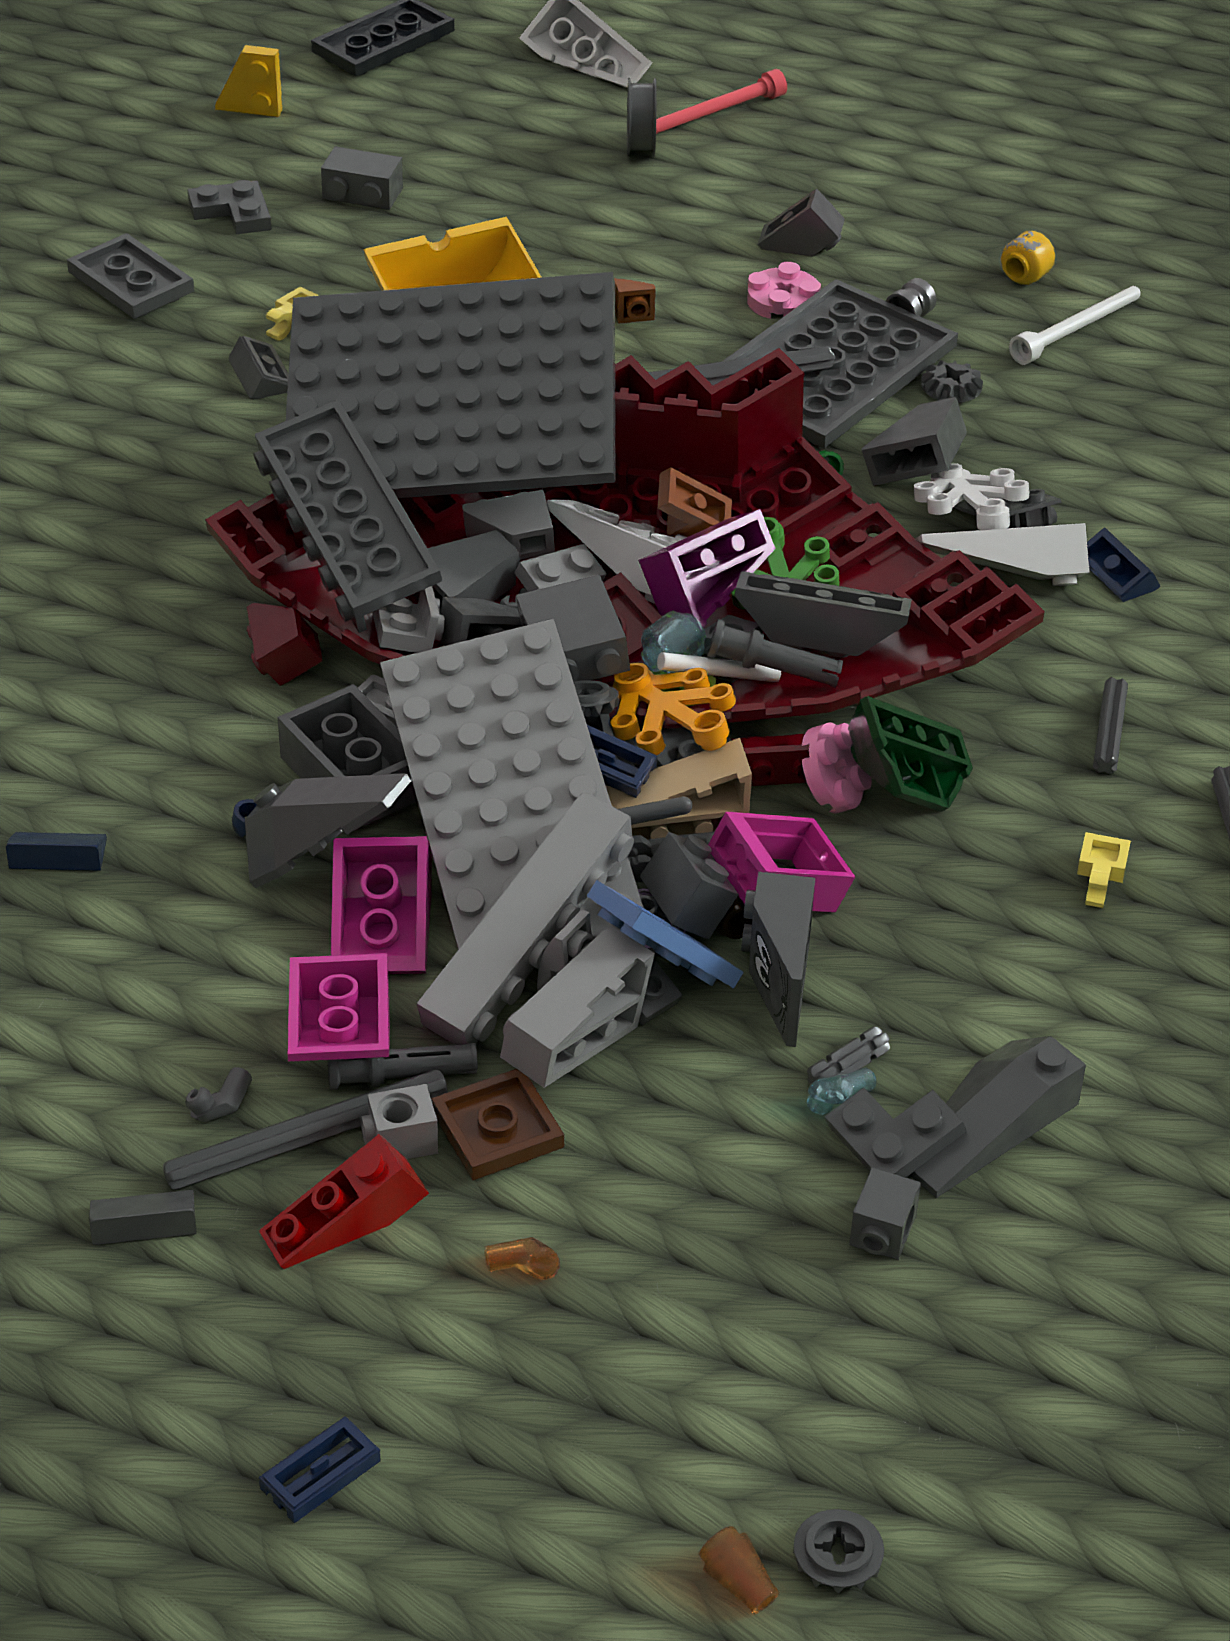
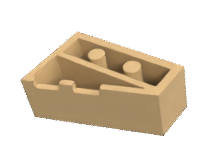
M738 738L727 742L717 750H704L655 768L653 771H650L645 785L642 784L641 792L637 798L610 786H606L611 804L616 809L681 796L688 797L692 801L693 807L688 814L631 825L632 836L641 835L649 840V838L666 837L668 832L676 835L714 832L725 812L749 813L752 772L741 739Z

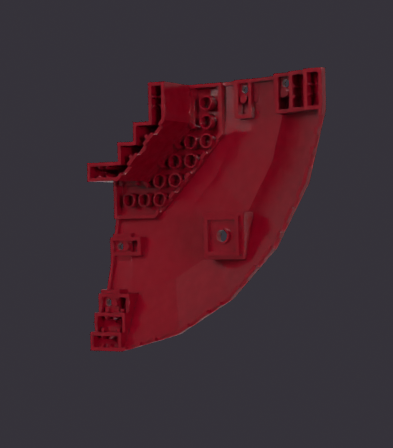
M780 348L714 386L689 361L656 380L632 355L616 363L615 482L398 498L427 548L468 538L466 537L463 504L538 490L544 491L546 502L548 500H574L620 516L618 523L622 520L639 524L645 523L655 527L654 533L667 535L668 514L658 509L660 473L671 467L732 499L731 517L761 509L763 517L775 518L784 528L785 545L782 551L789 572L805 555V542L812 537H823L829 542L830 558L825 563L819 564L818 567L821 565L835 566L839 570V586L888 594L897 598L912 599L907 625L859 656L849 655L840 658L830 656L822 650L810 648L803 650L843 661L841 674L826 669L822 670L838 675L839 680L835 688L781 671V677L778 682L738 679L731 683L716 678V684H730L736 698V704L731 709L723 711L727 723L829 713L857 704L860 699L866 696L875 698L976 665L1042 623L1045 611L1018 584L1009 588L988 566L980 571L960 550L952 551L941 558L917 541L879 502L868 505L852 492V486L802 436L804 372ZM273 493L249 507L240 499L205 519L207 530L253 585L285 606L294 608L300 616L367 660L378 664L383 661L415 654V652L380 647L373 612L364 615L367 630L359 633L352 620L344 622L334 599L338 595L335 590L328 592L324 587L318 572V568L321 567L318 560L314 562L309 560L301 541L302 538H305L302 531L294 533L285 513V510L288 509L286 503L279 505ZM549 511L553 525L555 552L584 544ZM871 533L878 534L876 537L869 536ZM590 550L607 574L603 583L626 636L629 664L643 663L651 671L658 668L657 658L661 652L698 656L697 633L680 637L659 614L656 604L644 598L646 593L637 590L622 572L616 574ZM532 558L521 559L520 562H521V561L528 560V559H532ZM766 559L757 569L772 575ZM814 571L806 581L814 582ZM517 576L516 585L495 600V603L500 604L501 600L509 595V602L515 603L516 595L524 588ZM953 582L960 583L955 587L950 585ZM731 593L728 602L723 607H719L706 620L708 624L702 630L717 622V619H722L727 615L753 622L755 620L746 609H739L733 605ZM413 594L405 597L412 601L413 604H418V599ZM763 632V634H764V638H763V639L768 640V641H771V640L767 637V635ZM434 640L432 649L445 645L438 640ZM614 675L591 681H600L613 687L615 679ZM644 701L639 702L635 713L639 725L644 724L649 705ZM709 703L687 706L697 713L711 710ZM619 705L609 713L610 722L617 715ZM665 715L662 728L684 727Z

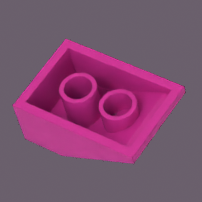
M427 836L333 839L331 956L387 953L388 974L426 973L432 886V854Z
M387 953L290 957L288 1062L389 1057L390 996Z

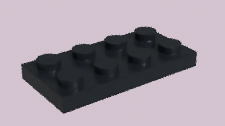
M399 0L312 39L311 48L314 54L347 71L351 75L360 76L366 74L371 69L390 63L399 56L414 52L417 48L432 41H437L441 37L454 32V19L419 0Z

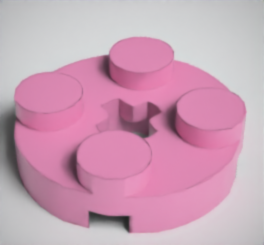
M783 262L778 268L754 272L748 276L747 304L756 314L771 319V313L783 314L784 317L821 290V283L812 275L800 271V266L797 263Z
M828 722L812 727L805 733L802 746L809 744L810 757L802 759V765L807 784L816 801L821 806L830 804L833 809L829 812L837 814L856 808L862 800L863 791L870 789L872 780L860 768L852 756L851 745L853 743L848 730L849 725L846 723L836 725Z

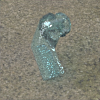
M861 1068L845 1075L817 1079L808 1088L807 1106L816 1114H828L832 1111L833 1104L845 1102L863 1087L868 1092L874 1090L877 1083L876 1076L870 1069Z

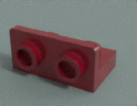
M805 734L740 738L752 772L751 786L807 783L802 765V759L810 757L809 744L802 746Z

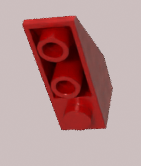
M378 1134L261 1228L259 1232L280 1267L286 1269L390 1226L426 1197L429 1192L407 1159Z

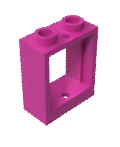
M725 812L708 844L712 849L711 855L715 861L728 871L729 876L727 879L735 888L744 904L746 891H756L758 872L815 878L813 911L836 912L855 879V875L814 818ZM773 859L791 860L797 869L778 868Z

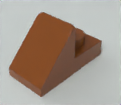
M671 467L660 473L658 509L668 514V536L675 537L679 534L689 537L731 518L732 499Z

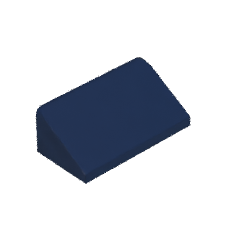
M1105 527L1087 541L1089 570L1122 602L1153 592L1161 587L1154 573Z
M15 832L6 843L9 869L101 871L107 836L106 834Z

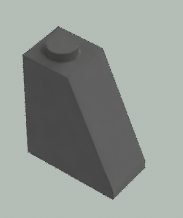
M956 397L918 405L862 448L873 486L948 471L967 433Z
M498 530L427 548L441 571L442 582L432 586L435 598L440 599V611L443 597L478 598L494 602L516 585V574L514 572L520 563L519 553L515 545L510 543ZM420 591L413 594L418 600Z

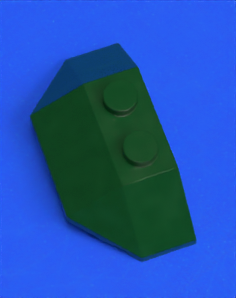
M870 696L860 699L848 726L853 743L851 745V753L856 763L894 797L940 812L948 809L959 793L963 780L973 770L961 730Z

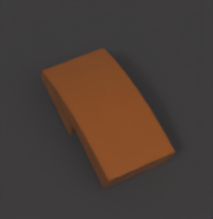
M614 278L615 316L617 322L629 323L655 320L656 288L654 284Z

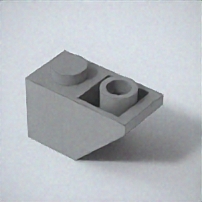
M543 490L520 492L516 495L490 500L484 499L462 505L466 537L498 530L510 543L515 545L520 560L555 552L553 525Z

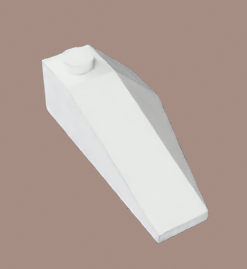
M548 0L519 37L545 60L628 88V78H630L631 83H637L652 64L649 59L579 0Z
M574 500L547 501L548 510L616 574L622 572L637 590L646 593L644 598L647 601L655 603L638 560L687 537L678 534L674 538L663 534L654 533L655 527L645 523L639 524L623 520L618 523L620 516Z
M1085 523L921 534L916 538L917 541L934 553L946 556L952 551L960 550L972 563L1037 580L1052 579L1053 586L1077 584V577H1082L1089 573Z

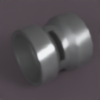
M914 278L908 281L901 289L895 291L886 299L887 302L920 317L933 310L937 300L932 286L921 278Z

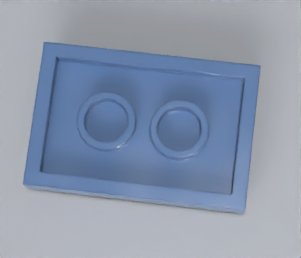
M596 880L587 894V897L602 907L597 914L598 916L616 926L625 935L643 946L648 945L653 948L656 953L675 965L685 967L690 973L707 984L713 986L716 979H719L734 988L744 973L698 940L600 881Z

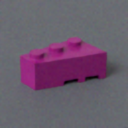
M761 509L728 518L638 561L659 614L682 637L700 632L708 624L706 620L719 607H723L730 599L729 595L736 588L741 571L754 573L776 548Z

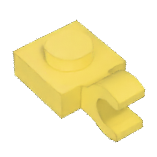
M299 287L276 300L275 308L266 314V319L275 322V325L266 331V335L277 341L283 340L291 330L293 298L319 295Z
M1085 832L1077 875L1090 877L1085 905L1103 908L1108 882L1123 883L1130 840Z

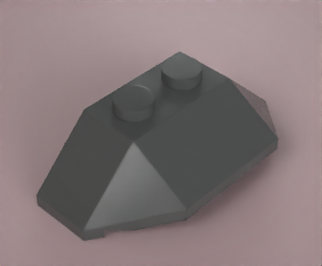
M741 571L735 589V597L772 642L799 650L806 648L822 650L830 656L840 658L849 655L859 656L907 625L912 599L897 598L883 593L766 574L757 575Z

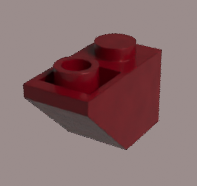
M254 602L247 606L250 624L247 626V632L254 648L251 658L255 667L262 675L269 674L279 686H282L323 661L318 634L294 608Z

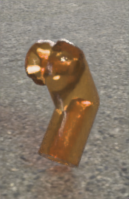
M533 1237L484 1246L488 1271L516 1267L537 1280H548L557 1274L560 1267V1259L557 1253Z

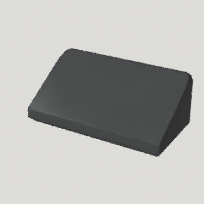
M240 336L229 355V362L248 397L260 399L287 393L288 372L273 345Z
M193 1190L91 1200L89 1225L92 1244L99 1245L197 1234Z

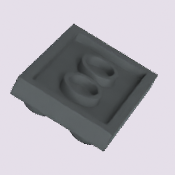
M127 233L67 259L68 272L134 319L147 315L150 311L175 302L179 298L194 292L193 278Z

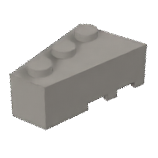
M610 924L518 1011L508 1018L503 1028L504 1040L500 1058L545 1088L636 1029L655 953Z

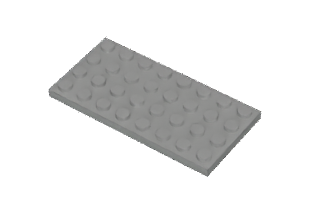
M554 619L380 662L458 950L583 790L612 806ZM627 856L622 862L616 861L607 872L605 885L643 907ZM588 897L580 910L583 909L590 912L591 933L595 939L611 923L597 915L602 907Z

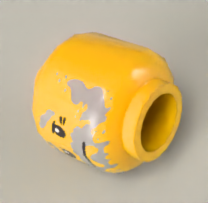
M1025 231L1006 244L1001 253V264L1005 274L1012 281L1021 285H1030L1051 270L1055 263L1056 255L1050 240L1042 233Z

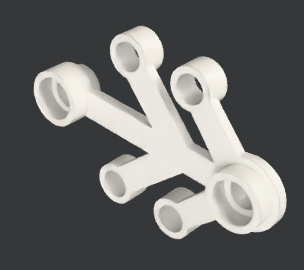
M951 463L948 471L931 474V481L914 484V500L927 503L928 513L942 515L950 513L952 507L963 499L976 509L977 528L979 530L1007 529L1010 526L1009 508L1005 506L1003 499L1023 501L1029 498V482L1015 480L1014 470L1008 468L992 470L990 476L970 474L968 470L962 469V465Z

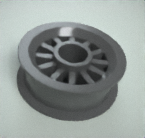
M628 78L627 156H629L630 151H652V155L655 156L656 78H654L653 83H631L630 78Z

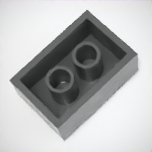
M354 684L277 717L280 757L301 779L406 773L411 779L397 727ZM412 781L387 810L357 829L416 803L417 798Z

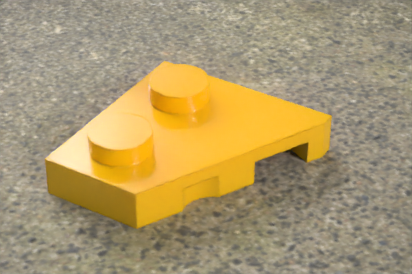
M245 45L215 104V110L279 117L282 112L279 49Z

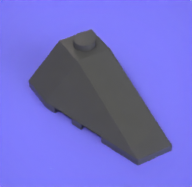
M406 773L302 778L294 779L280 787H277L275 783L270 784L254 798L253 801L257 806L245 818L250 883L257 888L281 877L294 868L296 864L293 860L301 857L307 851L312 856L324 850L326 845L342 831L345 834H349L384 812L412 780Z
M1052 1036L1013 1040L1000 1047L973 1066L946 1102L964 1122L967 1132L911 1173L910 1176L916 1181L921 1182V1186L935 1198L947 1192L1079 1105L1086 1064Z

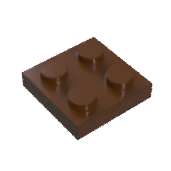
M518 1069L431 1098L437 1121L472 1180L564 1148L563 1131L529 1077Z

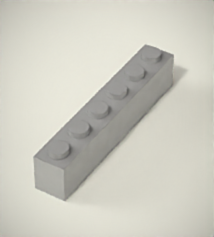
M582 791L419 999L417 1007L423 1026L454 1045L474 1042L476 1044L478 1040L483 1042L490 1036L495 1028L498 1014L506 1004L512 1005L519 998L525 986V979L534 967L539 969L540 961L547 945L580 911L581 906L588 899L587 894L596 880L605 884L607 872L616 861L622 862L630 853L634 844V838L632 837L631 817L587 791Z

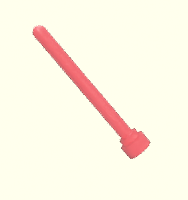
M773 69L763 73L755 84L657 118L656 134L759 96L774 99L785 95L787 92L785 76L779 69Z

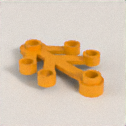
M630 663V671L614 675L613 688L619 692V699H621L617 715L610 722L616 738L629 740L636 737L635 740L639 748L658 755L665 749L661 730L666 715L690 730L695 743L704 750H717L726 744L729 728L723 711L731 709L736 704V698L730 684L719 683L710 687L707 672L703 668H692L685 672L654 675L643 663ZM684 687V690L668 692L661 691V689ZM640 701L649 704L642 731H640L635 715ZM709 703L711 710L697 713L685 705Z

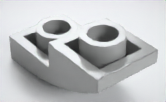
M581 909L547 945L539 965L537 991L594 940L591 933L590 912Z

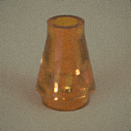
M728 1526L711 1537L701 1548L699 1556L705 1563L703 1571L742 1601L753 1614L763 1611L778 1597L780 1592L772 1583L747 1533H739L734 1526Z

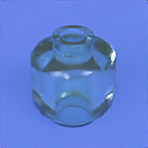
M677 611L665 613L642 633L641 644L643 651H641V657L644 663L653 672L676 673L675 671L659 670L657 667L658 655L664 652L702 657L705 651L704 641L706 640L704 628L689 613L682 614Z

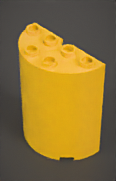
M507 217L446 230L444 238L438 242H429L425 235L363 249L367 264L381 291L542 278Z

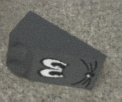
M758 872L756 891H746L744 918L752 919V924H744L741 952H750L749 973L786 1046L796 1047L810 945L815 878Z

